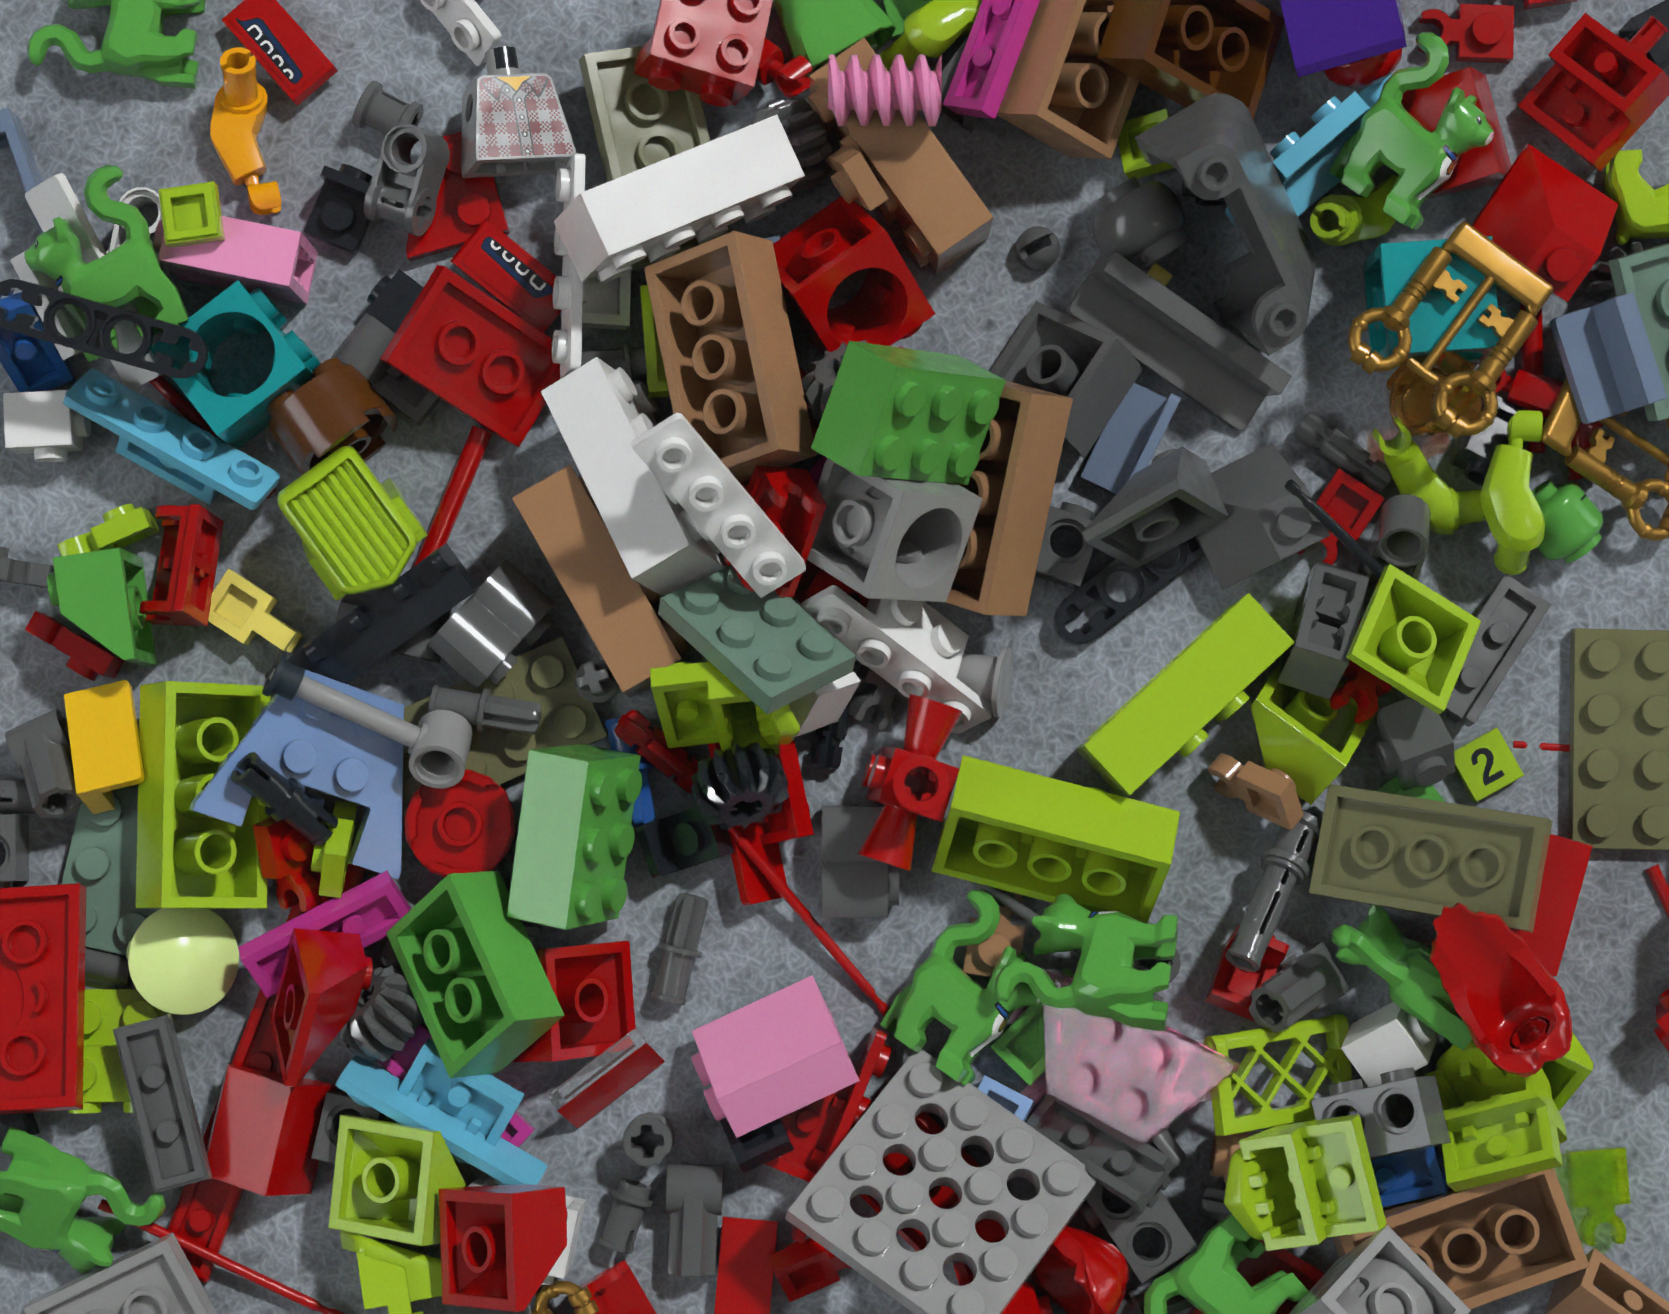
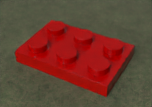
M442 265L436 266L380 358L400 373L516 447H520L546 404L541 391L561 379L560 364L553 363L552 338Z

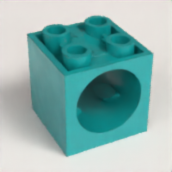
M1447 239L1380 244L1363 263L1366 310L1391 306L1398 295L1402 293L1406 284L1410 282L1411 277L1434 247L1442 248ZM1453 253L1450 254L1452 261L1445 270L1450 273L1452 280L1459 279L1468 286L1465 292L1462 294L1458 291L1455 292L1460 298L1453 305L1443 298V292L1431 289L1426 293L1425 298L1418 304L1417 309L1409 318L1412 344L1408 359L1414 358L1421 364L1485 278V276ZM1496 284L1492 285L1434 366L1478 364L1485 357H1488V353L1492 351L1493 346H1496L1499 338L1495 336L1491 328L1485 329L1476 321L1482 314L1487 318L1489 317V314L1484 310L1490 303L1501 310L1502 317H1507L1505 307L1498 306ZM1381 321L1368 325L1369 346L1372 348L1370 354L1375 350L1383 358L1391 355L1392 350L1398 345L1397 332L1387 329ZM1405 361L1394 369H1405L1409 367L1406 366Z
M237 280L189 317V320L180 324V326L200 333L206 340L209 349L208 361L204 369L197 375L184 379L172 377V379L215 434L231 446L239 449L269 426L272 417L267 411L268 404L282 392L287 390H294L295 392L312 380L311 375L321 362L293 330L285 335L281 328L288 323V320L259 287L250 292ZM241 331L260 335L261 331L269 333L274 343L275 354H273L272 371L267 380L249 394L229 393L227 397L217 395L212 385L210 368L213 364L214 353L220 344L231 335ZM183 336L179 344H168L158 341L150 349L154 356L155 352L159 351L175 357L174 367L178 369H183L185 362H196L198 352L190 349L189 343L191 339Z

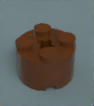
M338 357L321 363L311 375L312 380L295 392L294 390L282 392L267 406V411L272 417L269 423V431L301 475L311 470V468L343 446L353 447L365 462L386 444L380 435L387 425H389L393 432H395L398 426V418L370 381L352 364L344 365Z

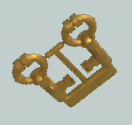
M1461 222L1442 248L1434 247L1411 277L1410 282L1406 284L1402 293L1398 295L1391 306L1370 308L1352 320L1347 339L1349 350L1352 354L1349 360L1357 366L1361 364V369L1369 375L1373 371H1390L1406 361L1407 367L1431 385L1438 384L1434 397V409L1438 418L1435 424L1443 430L1447 428V433L1455 439L1460 435H1476L1494 423L1498 408L1495 382L1504 371V368L1508 366V362L1512 360V357L1516 355L1537 326L1538 321L1535 316L1552 294L1553 287L1469 223ZM1453 253L1485 276V278L1421 364L1414 358L1408 359L1412 344L1409 318L1417 309L1418 304L1425 298L1426 293L1431 289L1443 292V298L1453 305L1460 298L1455 292L1458 291L1461 294L1465 292L1468 286L1459 279L1452 280L1450 273L1445 270L1452 261L1450 254ZM1493 284H1496L1526 307V311L1520 310L1515 318L1511 319L1509 317H1502L1501 310L1490 303L1484 310L1489 314V317L1487 318L1482 314L1476 322L1485 329L1491 328L1494 331L1495 336L1499 338L1496 346H1493L1492 351L1488 353V357H1485L1477 370L1456 372L1439 383V377L1430 370ZM1376 321H1381L1387 329L1397 332L1398 335L1397 347L1386 358H1383L1375 350L1370 354L1369 352L1372 348L1363 341L1361 342L1362 333L1367 330L1369 324ZM1462 385H1467L1473 393L1483 396L1484 399L1483 411L1472 422L1461 414L1456 418L1458 412L1449 405L1447 406L1448 397L1453 394L1455 388Z
M1566 377L1542 429L1541 441L1565 456V465L1620 500L1621 506L1626 510L1628 522L1639 537L1650 541L1668 539L1669 455L1612 417L1599 420V422L1668 467L1664 475L1666 481L1648 478L1633 483L1604 464L1606 461V450L1612 448L1615 438L1611 435L1602 438L1605 431L1600 428L1593 430L1589 439L1591 442L1589 448L1585 450L1579 446L1571 448V442L1581 419ZM1628 411L1618 415L1620 417L1627 415ZM1667 418V419H1664V420H1666V424H1667V428H1668V432H1669V418ZM1649 492H1657L1668 503L1657 528H1652V525L1645 523L1640 513V508L1647 502Z

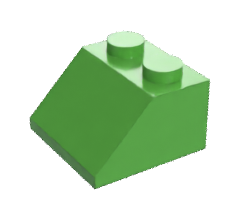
M122 548L54 557V572L48 573L47 576L48 592L53 606L59 605L60 613L124 661L145 667L158 665L152 624L146 621V614L139 613L140 602L149 601L143 558Z

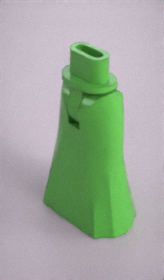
M773 0L772 3L791 58L794 59L798 55H802L812 65V71L807 74L809 78L812 73L828 63L829 54H834L837 57L862 38H865L875 51L884 46L896 30L894 23L874 0Z

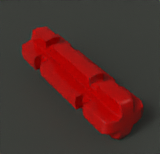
M631 709L626 714H623L619 718L614 730L616 736L629 747L636 744L635 752L665 776L670 778L673 774L675 776L672 779L673 782L685 792L692 793L693 782L691 776L698 771L699 760L694 756L688 759L689 752L683 747L668 748L664 732L655 725L651 729L649 727L651 721L638 710Z

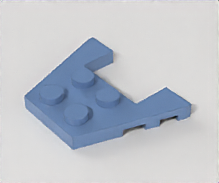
M305 670L304 676L404 720V704ZM275 694L252 723L253 726L234 751L230 752L218 767L219 770L207 786L194 798L189 810L236 826H242L252 795L231 781V773L233 770H237L241 774L245 773L236 765L245 755L255 752L264 762L286 779L294 778L305 787L364 806L365 812L347 863L379 874L388 871L392 878L399 879L402 856L403 744L296 696L292 700H288Z

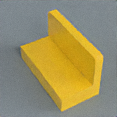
M127 680L64 694L76 794L93 815L115 810L113 790L141 784L145 779L133 690Z

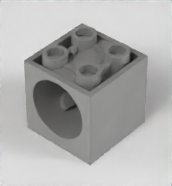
M827 458L817 485L827 506L807 560L866 598L946 602L983 499L959 484L858 476Z
M1386 1225L1338 1259L1289 1314H1469L1471 1310Z

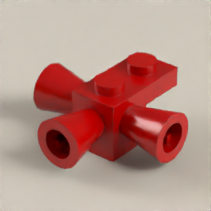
M909 695L903 750L896 747H882L880 755H870L863 773L861 786L869 788L865 799L885 806L858 852L859 855L911 871L917 815L943 822L960 768L939 762L936 758L963 711L921 696Z

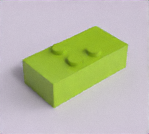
M1247 593L1229 606L1079 745L1076 750L1119 796H1129L1177 751L1183 758H1186L1209 736L1202 728L1213 718L1218 723L1223 719L1227 720L1245 704L1250 697L1243 690L1295 642L1251 594Z
M162 681L140 685L139 740L145 779L141 784H138L136 908H267L268 878L262 877L252 826L269 818L265 813V805L252 796L242 826H236L189 810L194 798L207 786L219 770L218 767L228 754L234 751L253 726L252 723L271 700V694L269 696L262 694L263 685Z
M962 756L959 773L944 815L932 872L1051 903L1055 901L1058 895L1068 894L1073 897L1076 903L1089 911H1118L1141 922L1148 923L1172 863L1181 811L1111 794L1100 788L1084 787L977 758Z

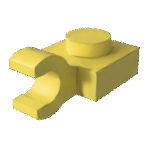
M227 569L212 592L208 618L210 623L242 644L249 646L255 635L259 634L281 650L293 653L304 636L270 614L278 599L234 570Z

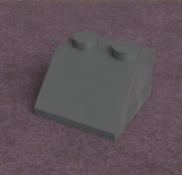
M1036 301L990 372L1009 382L1073 398L1062 448L1085 458L1140 375L1143 367L1118 337Z

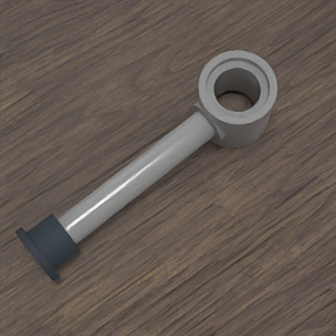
M283 653L278 655L262 690L263 695L269 696L273 692L288 700H292L296 696L408 746V753L411 754L409 759L410 772L423 785L432 788H448L461 781L465 773L473 735L471 725L463 716L449 710H435L425 714L420 719L418 726L304 676L305 669L287 662V655Z

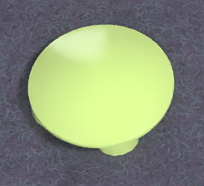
M159 909L141 923L126 948L129 973L136 990L150 1005L168 1014L189 1015L209 1009L228 993L238 972L239 950L235 936L227 923L209 909Z

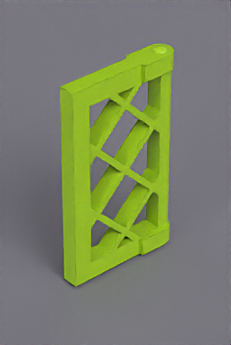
M1340 1013L1298 1021L1277 1033H1274L1267 1027L1223 1035L1207 1036L1204 1039L1203 1048L1206 1071L1209 1074L1215 1135L1227 1136L1304 1121L1315 1117L1311 1100L1315 1099L1314 1095L1325 1076L1327 1075L1331 1079L1332 1085L1352 1080L1351 1062L1341 1049L1349 1031L1346 1016ZM1326 1034L1327 1050L1324 1056H1321L1307 1042L1311 1035ZM1289 1039L1292 1041V1044L1280 1064L1263 1050L1268 1042ZM1246 1047L1248 1052L1234 1073L1230 1069L1228 1050ZM1301 1051L1317 1065L1305 1088L1288 1074ZM1257 1059L1273 1073L1261 1096L1244 1082ZM1282 1083L1299 1097L1295 1105L1274 1109L1269 1106ZM1238 1091L1254 1105L1251 1113L1235 1116L1233 1099ZM1352 1107L1348 1112L1356 1111V1109Z

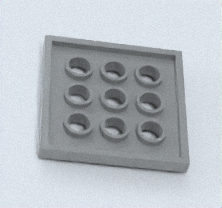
M923 1049L919 1053L914 1051L790 1206L785 1219L914 1314H1002L1092 1192L1098 1180L1085 1171V1164L970 1083L965 1086L936 1067L937 1059ZM923 1112L934 1113L943 1120L945 1129L938 1134H927L918 1128L915 1117ZM967 1145H979L988 1152L990 1163L984 1167H973L964 1161L961 1149ZM890 1153H901L910 1159L913 1171L903 1176L894 1175L885 1168L883 1158ZM1015 1177L1029 1180L1036 1189V1197L1030 1200L1015 1198L1007 1188V1181ZM936 1186H947L957 1194L959 1204L951 1209L939 1208L932 1203L929 1197V1190ZM856 1195H870L878 1201L881 1212L871 1218L861 1217L852 1210L850 1200ZM982 1219L995 1220L1003 1227L1005 1238L996 1243L984 1241L977 1234L975 1224ZM903 1228H915L923 1233L927 1246L917 1252L905 1250L898 1243L896 1233ZM952 1261L962 1262L971 1269L973 1281L964 1286L954 1285L944 1276L943 1266Z

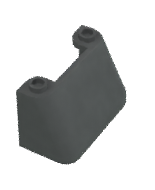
M1214 93L1208 95L1134 138L1147 163L1156 165L1166 162L1178 169L1184 184L1191 193L1204 200L1224 198L1249 252L1226 265L1231 275L1230 289L1225 298L1221 297L1213 303L1227 328L1269 356L1297 339L1307 325L1316 269L1315 254L1249 110L1243 102L1228 94Z

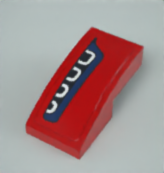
M244 0L222 19L226 27L246 49L251 51V55L256 57V60L296 106L301 104L338 72L331 61L277 0Z
M485 219L450 260L452 264L490 296L499 300L510 311L543 333L561 313V309H554L553 287L556 275Z

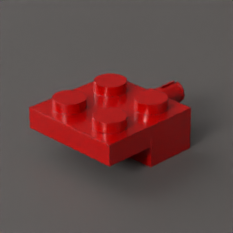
M1584 13L1548 54L1554 65L1518 104V107L1531 120L1601 172L1669 96V77L1663 69L1646 56L1662 36L1668 32V29L1659 20H1656L1655 17L1650 16L1647 22L1628 41L1625 38L1618 37L1587 13Z

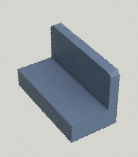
M1633 292L1556 317L1550 321L1554 339L1583 424H1590L1667 399Z
M1134 382L1101 432L1079 479L1115 496L1135 473L1149 465L1181 397L1171 393L1168 398H1165Z

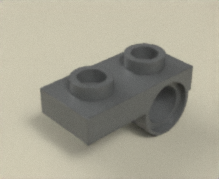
M365 314L331 357H338L344 365L352 364L370 381L384 400L420 427L441 399L380 359L395 333L373 316Z

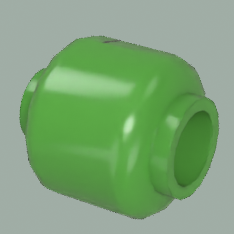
M1547 480L1532 490L1545 519L1544 539L1539 547H1537L1544 558L1548 560L1563 559L1566 563H1571L1587 554L1600 542L1602 536L1599 530L1603 525L1602 513L1577 482L1567 481L1555 486L1551 480Z

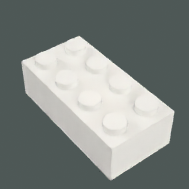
M774 115L584 191L554 220V224L581 282L599 275L601 282L605 283L632 270V264L644 259L646 256H648L650 263L657 262L681 250L679 245L693 239L695 236L698 243H703L729 230L727 225L741 218H744L746 224L773 213L776 211V205L792 197L790 188L800 181L805 174L778 115Z
M595 357L541 391L632 580L664 597L729 567L723 559L724 556L711 540L706 541L703 539L692 523L690 515L679 503L674 504L667 497L658 478L632 449V440L658 424L653 415L658 410V405L654 398H649L648 388L644 383L635 384L621 367L613 369L601 359Z

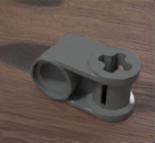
M400 124L387 132L382 143V150L373 180L365 196L364 214L369 221L381 223L386 220L404 226L406 231L414 236H422L428 230L435 216L436 200L450 157L448 144L442 136L412 124ZM420 140L422 147L421 155L412 164L411 150L414 144ZM397 202L403 203L404 207H398Z
M1401 494L1388 499L1381 508L1370 541L1366 543L1364 549L1383 567L1391 564L1418 581L1429 548L1431 512L1428 504L1421 498L1408 494ZM1360 561L1357 573L1369 577L1367 587L1376 588L1379 578Z

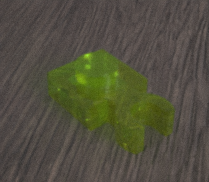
M1623 1146L1566 1150L1570 1205L1575 1208L1587 1207V1214L1583 1217L1579 1226L1582 1242L1587 1246H1595V1228L1599 1224L1606 1222L1611 1227L1612 1241L1616 1244H1624L1626 1240V1227L1622 1219L1615 1214V1205L1631 1204L1626 1148Z

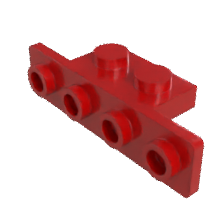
M794 740L790 744L779 745V754L776 755L781 761L788 781L787 790L789 797L782 802V811L777 814L767 815L765 823L754 822L749 824L745 830L741 826H735L739 832L748 838L786 885L787 882L778 842L814 835ZM720 743L708 744L710 757L713 758L714 750H721ZM727 830L734 850L731 858L742 905L746 906L783 898L736 843L730 831Z
M875 1027L872 1029L856 1069L859 1082L781 1117L795 1150L765 1163V1165L807 1182L813 1179L848 1135L850 1127L853 1128L870 1106L871 1099L864 1097V1092L871 1075L877 1078L882 1076L892 1047L884 1044L887 1034L883 1030ZM793 1225L791 1231L792 1239L803 1244L807 1235Z

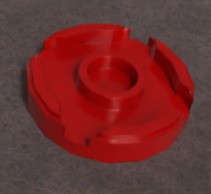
M467 769L461 781L454 786L432 788L422 785L413 794L405 814L406 839L415 857L432 873L446 877L452 873L491 871L510 852L516 836V811L508 793L494 779Z

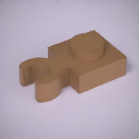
M846 145L824 159L826 164L835 172L831 176L833 184L848 204L856 201L860 206L872 211L889 199L858 150Z
M1220 753L1207 768L1208 773L1220 778L1213 786L1214 790L1224 797L1230 799L1237 797L1244 800L1249 812L1288 830H1292L1304 816L1294 781L1279 769L1272 768L1268 770L1250 761L1243 766L1233 757Z
M1012 892V898L1022 903L1023 895ZM999 905L1000 921L994 934L980 944L966 945L963 972L991 977L996 962L1008 945L1016 949V955L1022 952L1026 926L1010 924L1011 915L1015 913L1005 905ZM970 918V923L975 922L977 919Z

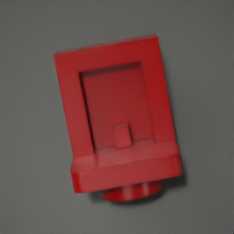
M1238 925L1224 944L1205 1002L1255 1022L1248 1009L1252 1003L1251 991L1276 974L1278 966L1287 955L1289 945L1277 940L1273 935L1261 961L1260 969L1256 970V972L1239 969L1232 965L1225 956L1240 927Z

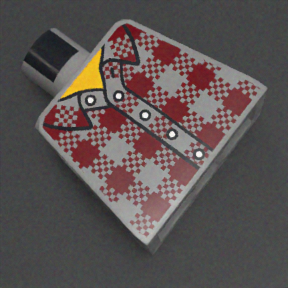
M497 47L488 50L485 53L488 75L475 77L463 93L462 178L557 174L559 168L565 169V165L571 156L576 153V149L552 78L546 73L521 74L518 51L514 47Z

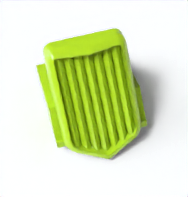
M343 446L281 490L277 496V504L302 539L301 542L308 562L336 601L346 594H358L393 585L415 551L417 543L427 536L422 523L410 509L404 496L391 478L380 483L358 452L351 446Z
M708 660L707 662L700 663L677 662L666 667L650 668L651 690L668 748L720 743L721 750L725 751L731 749L734 743H737L740 747H746L753 742H758L762 749H774L775 754L778 755L779 745L790 744L800 731V725L788 704L766 714Z
M1471 1040L1464 1051L1455 1045L1450 1047L1438 1059L1436 1071L1425 1073V1076L1436 1077L1451 1142L1442 1145L1447 1185L1455 1192L1563 1166L1560 1143L1567 1140L1566 1127L1552 1099L1550 1082L1542 1068L1536 1074L1525 1078L1508 1073L1495 1066Z
M1359 1114L1321 1120L1311 1117L1299 1123L1274 1126L1248 1138L1241 1139L1239 1141L1240 1148L1231 1156L1224 1204L1251 1237L1257 1240H1264L1266 1251L1319 1245L1328 1237L1375 1232L1387 1225Z
M340 1230L342 1249L354 1252L357 1255L364 1310L387 1306L388 1314H423V1311L412 1312L410 1302L442 1296L441 1259L360 1234Z

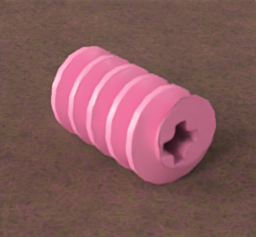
M829 54L828 110L833 111L838 126H846L851 110H855L861 126L869 125L874 110H878L883 126H891L896 110L901 111L906 126L914 125L919 110H923L928 126H936L941 113L942 55L939 57L935 71L930 70L925 55L917 56L912 71H908L902 55H895L889 71H885L880 55H872L867 71H863L857 54H851L845 70L840 71L835 55Z

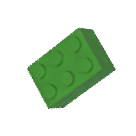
M849 341L811 449L858 476L968 485L971 474L979 462L980 450L991 420L998 411L999 399L1006 380L959 355Z
M586 744L529 750L507 917L564 930L619 918V912L623 908L627 897V884L624 881L627 856L633 848L635 839L634 828L631 824L634 802L637 800L642 787V775L639 771L641 755Z
M499 871L448 874L386 932L450 1078L501 1072L565 1016L522 921L507 917L509 893Z

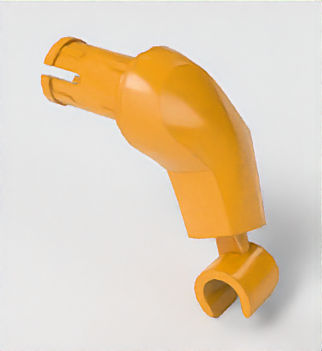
M234 47L225 51L220 57L224 85L215 96L210 123L211 142L234 185L246 184L249 206L252 212L257 215L278 213L281 211L282 201L277 181L259 184L258 177L267 170L258 146L257 137L266 116L268 95L265 88L256 79V57L254 55L251 56V51L248 49Z

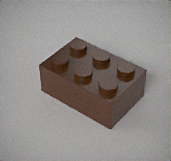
M1116 0L1097 58L1184 108L1208 95L1224 93L1243 102L1249 110L1252 119H1254L1285 21L1283 17L1255 0Z

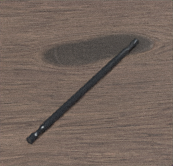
M1288 480L1285 483V489L1302 501L1303 506L1380 578L1384 567L1311 497L1306 496L1294 480Z

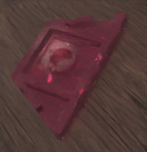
M1054 968L1045 969L1057 988L1071 985L1073 978ZM1043 1004L1046 1093L1142 1144L1155 1139L1171 1126V1122L1181 1114L1192 1109L1203 1100V1096L1224 1079L1230 1078L1235 1074L1240 1066V1063L1166 1026L1165 1032L1134 1028L1110 1018L1086 1015L1075 1008L1058 1009Z

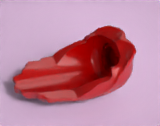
M1456 903L1453 907L1444 906L1441 915L1433 920L1436 938L1432 941L1433 949L1430 954V961L1437 969L1441 985L1449 995L1456 1012L1466 1024L1476 1047L1498 1068L1524 1078L1536 1074L1545 1062L1560 1059L1570 1051L1572 1041V1019L1565 993L1555 978L1544 967L1543 963L1531 951L1523 937L1510 930L1501 916L1496 914L1491 915L1482 911L1474 913L1462 903Z
M982 1219L975 1224L977 1234L984 1241L996 1243L1005 1238L1003 1227L995 1220ZM1066 1226L1030 1276L1035 1281L1040 1293L1043 1295L1048 1294L1049 1299L1063 1308L1067 1314H1116L1125 1296L1129 1269L1124 1255L1114 1245L1085 1231Z

